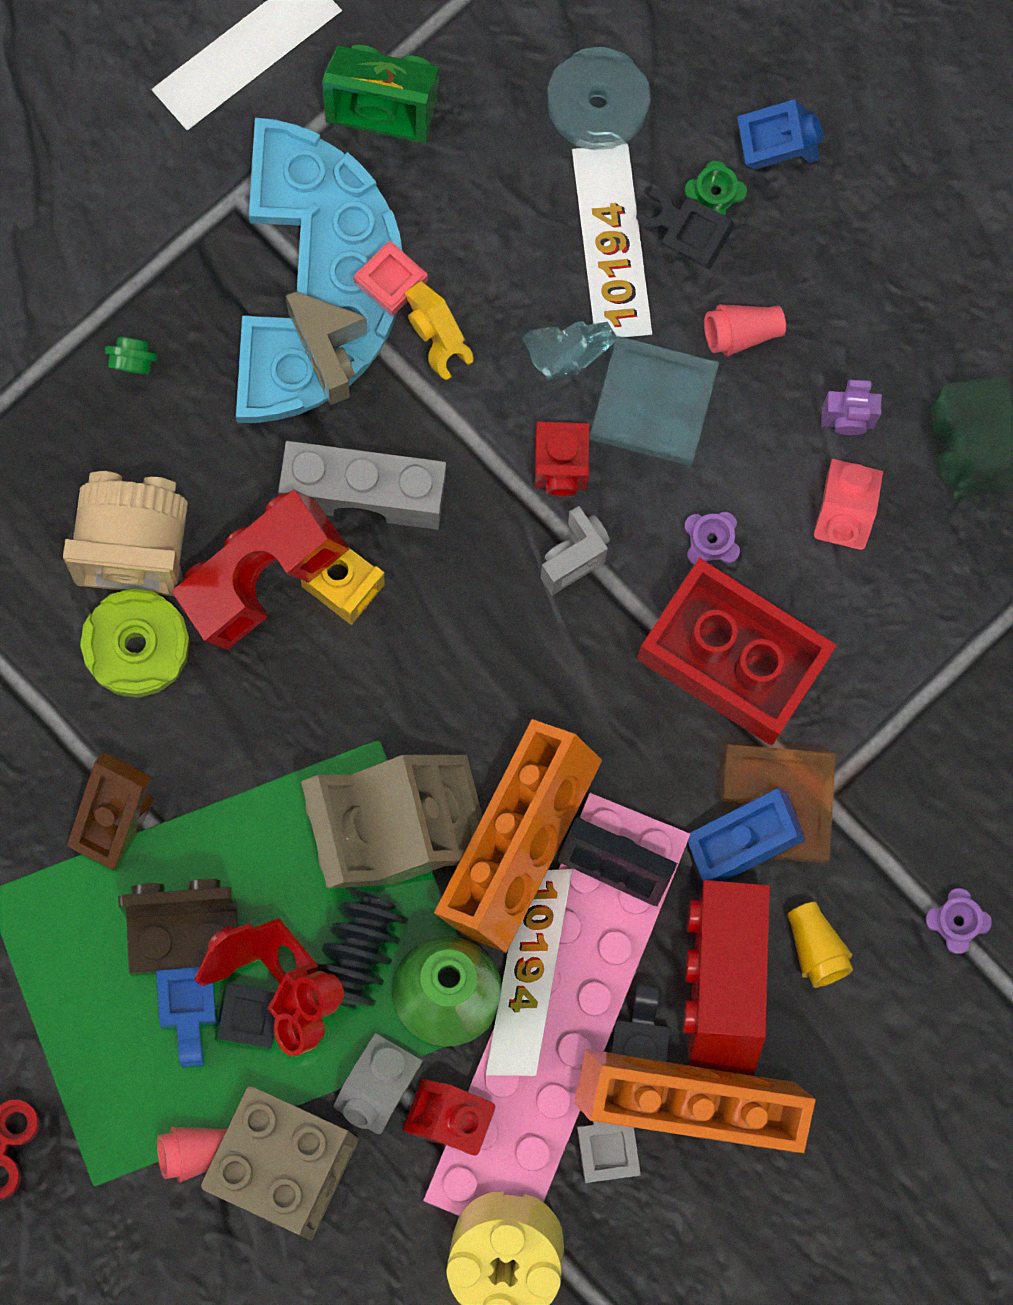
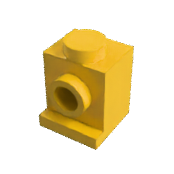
M352 549L343 554L310 583L301 580V586L350 625L356 621L385 585L384 572L377 566H372ZM334 565H343L347 568L348 574L342 580H333L328 576L329 569Z

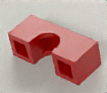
M293 489L289 493H284L274 498L266 506L265 513L249 527H243L232 533L226 539L225 547L212 558L191 567L186 572L184 581L174 588L172 593L203 640L228 650L268 617L256 596L258 577L268 565L279 561L286 573L310 583L350 549L317 501Z

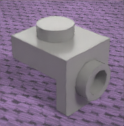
M375 1033L346 1079L336 1099L334 1108L342 1113L354 1126L381 1134L423 1061Z

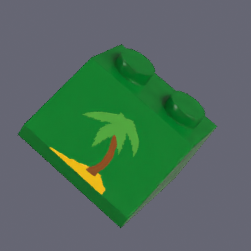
M338 45L325 70L322 81L325 122L426 144L439 90L440 67L433 66L429 61L418 56L407 55L400 59L381 55L378 50L366 45H353L351 48Z

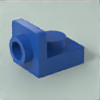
M796 99L737 116L745 164L750 169H759L800 156L809 163L820 160L817 144L823 142L821 123L815 112L811 113Z

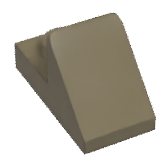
M299 292L286 295L288 314L329 404L333 405L349 398L348 379L355 377L354 371L343 347L336 350L334 348L366 335L367 319L360 314Z

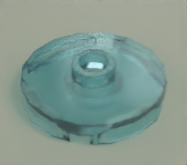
M606 47L584 48L573 53L571 58L567 59L563 64L561 62L553 71L547 89L548 115L557 131L572 144L590 150L613 149L630 141L643 127L650 105L649 83L644 73L642 72L641 74L639 68L633 64L634 61L622 52ZM599 96L604 98L607 104L597 108L592 106L589 100L592 97Z

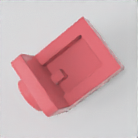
M832 459L826 477L823 500L814 530V537L818 540L859 550L864 549L877 514L883 471L860 464Z

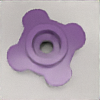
M721 512L719 514H707L703 517L699 514H693L687 518L684 529L690 535L691 548L688 550L687 557L692 564L695 565L699 558L706 562L722 560L726 564L736 561L740 554V548L734 543V529L737 526V520L731 513ZM713 534L717 537V541L710 543L707 540V536Z
M957 888L948 894V901L939 909L933 908L927 913L926 925L930 930L938 931L947 941L946 946L950 952L962 954L968 950L969 942L977 934H985L990 930L991 917L988 913L982 912L979 905L971 900L970 893L967 890ZM956 916L962 917V926H956L954 924V918Z

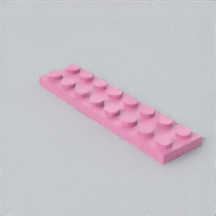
M592 793L589 794L580 816L585 821L616 835L630 838L637 845L678 864L690 837V833ZM561 863L559 870L572 869L537 1075H486L493 1037L492 1031L468 1090L469 1093L495 1104V1111L478 1155L473 1156L446 1145L423 1200L424 1202L457 1216H460L462 1211L472 1201L491 1192L505 1191L504 1195L519 1197L527 1194L544 1202L580 1112V1109L574 1102L585 1050L604 1052L678 864L656 907Z

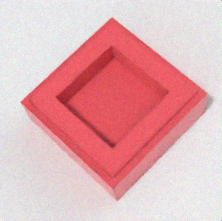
M389 240L353 276V280L363 292L393 317L408 301L404 292L420 281L425 284L428 281V274Z

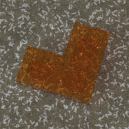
M728 744L725 751L722 801L749 803L777 788L786 791L806 841L774 856L773 859L827 864L830 860L836 753Z

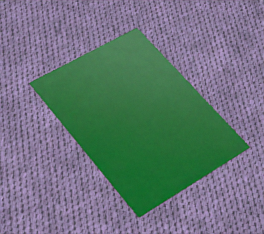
M373 741L138 832L119 866L114 871L81 854L0 886V934L94 1186L159 1162L157 1136L169 1133L171 1127L228 1129L248 1087H254L295 1107L342 1089L346 1079L375 1033L417 1058L447 1047L431 1045L413 1035L400 1021L394 1007L392 994L397 968L403 958L414 947L432 938L458 937L455 929L434 913L442 895L432 871L394 885L352 887L396 905V908L409 919L407 924L390 923L388 927L400 938L399 944H382L380 947L392 959L391 965H373L372 970L384 980L383 985H365L364 990L376 1000L375 1006H357L356 1010L339 1005L335 1013L322 1018L325 1033L318 1046L298 1056L292 1057L284 1053L279 1047L275 1035L272 1049L265 1050L216 1041L214 1039L217 1024L201 1025L204 1066L182 1068L179 1063L177 1028L161 1029L156 974L136 976L129 974L127 921L119 908L118 896L131 894V886L146 883L164 884L165 892L187 890V882L200 879L221 880V887H231L237 901L238 926L250 923L256 927L280 918L317 964H333V961L322 952V946L325 943H341L329 930L330 926L334 922L349 923V920L337 908L341 902H357V900L348 893L346 887L327 888L324 874L319 866V853L311 820L306 812V799L301 781L316 775H350L388 761L380 741ZM282 945L279 949L278 957L281 967L287 973L295 970L297 964L292 951ZM261 960L241 966L229 977L214 982L217 1023L223 990L227 983L276 993L280 983ZM452 976L438 978L439 983L446 988H453L459 983V980ZM491 1024L487 1030H490L493 1027V1024Z

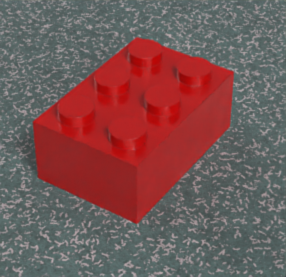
M699 558L641 645L636 660L770 746H773L837 645Z

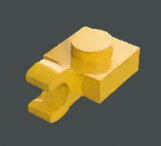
M422 281L404 292L413 309V312L408 315L411 325L424 341L430 338L433 340V345L428 355L429 365L443 379L448 380L451 377L446 367L448 358L456 353L461 360L469 365L473 362L472 351L463 343L465 339L445 300Z

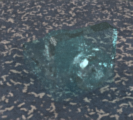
M583 321L567 327L562 332L556 326L530 330L522 337V340L530 351L533 364L544 374L547 380L579 374L617 341L618 337L608 321L585 325Z

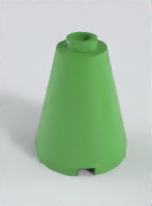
M458 937L432 938L414 947L399 964L394 976L392 989L394 1007L400 1021L419 1039L434 1046L456 1047L475 1040L492 1024L497 1015L502 982L498 969L491 957L476 944ZM452 976L459 980V983L453 988H446L439 983L438 978Z

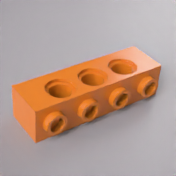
M533 719L531 720L434 912L464 937L507 953L602 762V759L576 734Z
M586 1049L574 1104L590 1121L804 1153L816 1099L795 1082Z

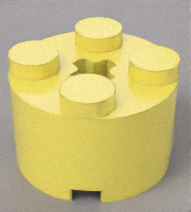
M505 1191L487 1193L472 1201L458 1218L453 1232L446 1270L450 1288L457 1301L461 1305H550L561 1284L564 1255L562 1227L554 1212L536 1197L523 1194V1197L504 1195Z

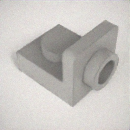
M579 506L569 512L568 525L579 542L574 544L572 540H566L551 549L544 557L547 562L542 564L541 580L551 595L556 594L606 562L608 548L605 544L610 542L609 536L599 519L595 515L587 518Z

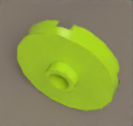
M129 589L113 593L101 601V604L95 608L92 614L90 613L83 624L80 644L85 665L97 682L117 695L137 698L159 693L174 682L187 663L190 645L184 618L176 607L153 591ZM134 637H141L146 641L145 648L139 653H131L126 649L128 641Z

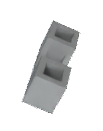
M286 441L278 493L281 495L295 489L316 500L324 513L330 516H334V510L338 508H359L383 515L386 518V523L439 530L446 481V462Z

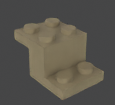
M401 755L354 774L316 775L301 781L306 799V812L311 820L319 853V866L324 874L327 888L394 885L444 866H458L483 817L467 755Z

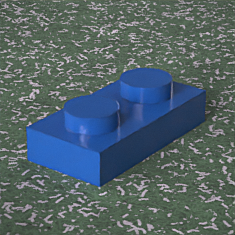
M777 788L691 832L688 844L702 881L724 882L806 841L788 793Z

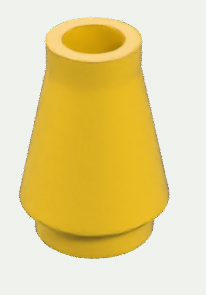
M817 902L806 903L787 914L792 926L802 977L809 978L814 988L839 981L853 971L849 961L853 954L821 913Z

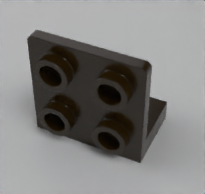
M218 879L187 882V890L165 892L164 884H138L131 886V894L118 896L119 908L127 921L129 974L131 976L156 974V971L200 967L209 950L208 943L210 939L225 927H239L237 901L231 887H221V880Z

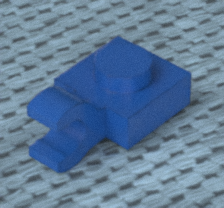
M200 967L156 971L161 1029L177 1028L178 1055L182 1068L204 1066L201 1025L217 1024L214 983L202 987L194 979Z

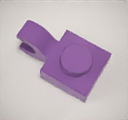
M849 379L845 392L828 391L822 405L821 427H835V432L842 435H860L866 433L867 429H874L881 416L882 394L869 393L871 389L870 380Z

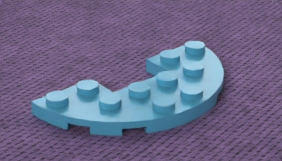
M255 117L249 221L256 224L301 226L297 292L360 314L367 319L366 335L334 348L336 350L343 347L349 358L355 377L348 379L350 386L377 357L388 339L397 317V313L391 317L363 292L353 280V276L389 240L402 251L400 233L394 214L377 188L376 181L348 152L344 154L333 145L320 139V134L309 129L279 120ZM242 316L236 406L237 423H261L299 415L327 402L328 399L291 318Z

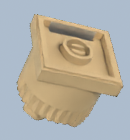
M98 471L90 473L89 483H85V485L80 487L73 540L65 539L63 559L77 586L121 591L139 589L153 591L158 595L174 596L172 590L183 582L180 558L188 501L184 497L175 493L176 482L162 477H145L143 483L122 481L121 475L113 472Z

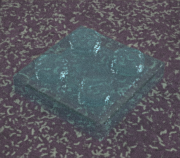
M617 336L590 440L692 466L719 362Z

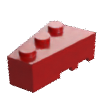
M704 880L699 900L690 899L687 932L696 933L695 950L688 949L685 982L693 983L692 999L685 1001L683 1033L689 1034L687 1065L754 1076L766 1037L769 885Z

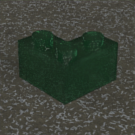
M1007 375L944 384L936 398V402L931 404L933 429L936 434H943L946 450L945 453H941L940 457L944 483L952 484L955 499L1013 491V403Z

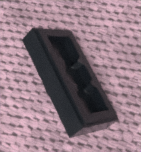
M576 817L557 860L570 868L656 907L678 864L637 845L630 838L611 833L579 817Z

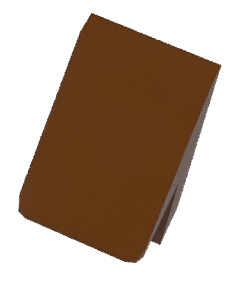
M104 752L95 761L67 847L114 871L122 861L153 805L154 798L147 794L152 777Z

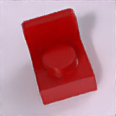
M537 421L534 488L546 489V494L558 497L574 496L577 494V490H587L590 467L588 466L590 423Z
M421 1079L402 1131L476 1156L480 1152L493 1117L495 1104L452 1085Z

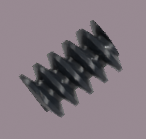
M346 887L348 893L357 902L339 903L337 909L349 920V923L334 922L331 924L329 930L341 943L323 944L321 950L333 961V964H318L316 971L334 974L340 980L344 990V999L340 1006L356 1010L357 1006H375L376 1000L364 990L365 985H383L384 980L372 970L373 965H391L392 959L380 947L382 944H399L400 938L388 927L390 923L407 924L409 918L399 911L396 905L380 897L356 888Z

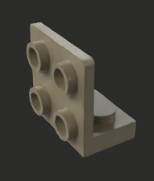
M248 1087L202 1181L201 1187L212 1195L312 1241L359 1138L348 1130L254 1087Z

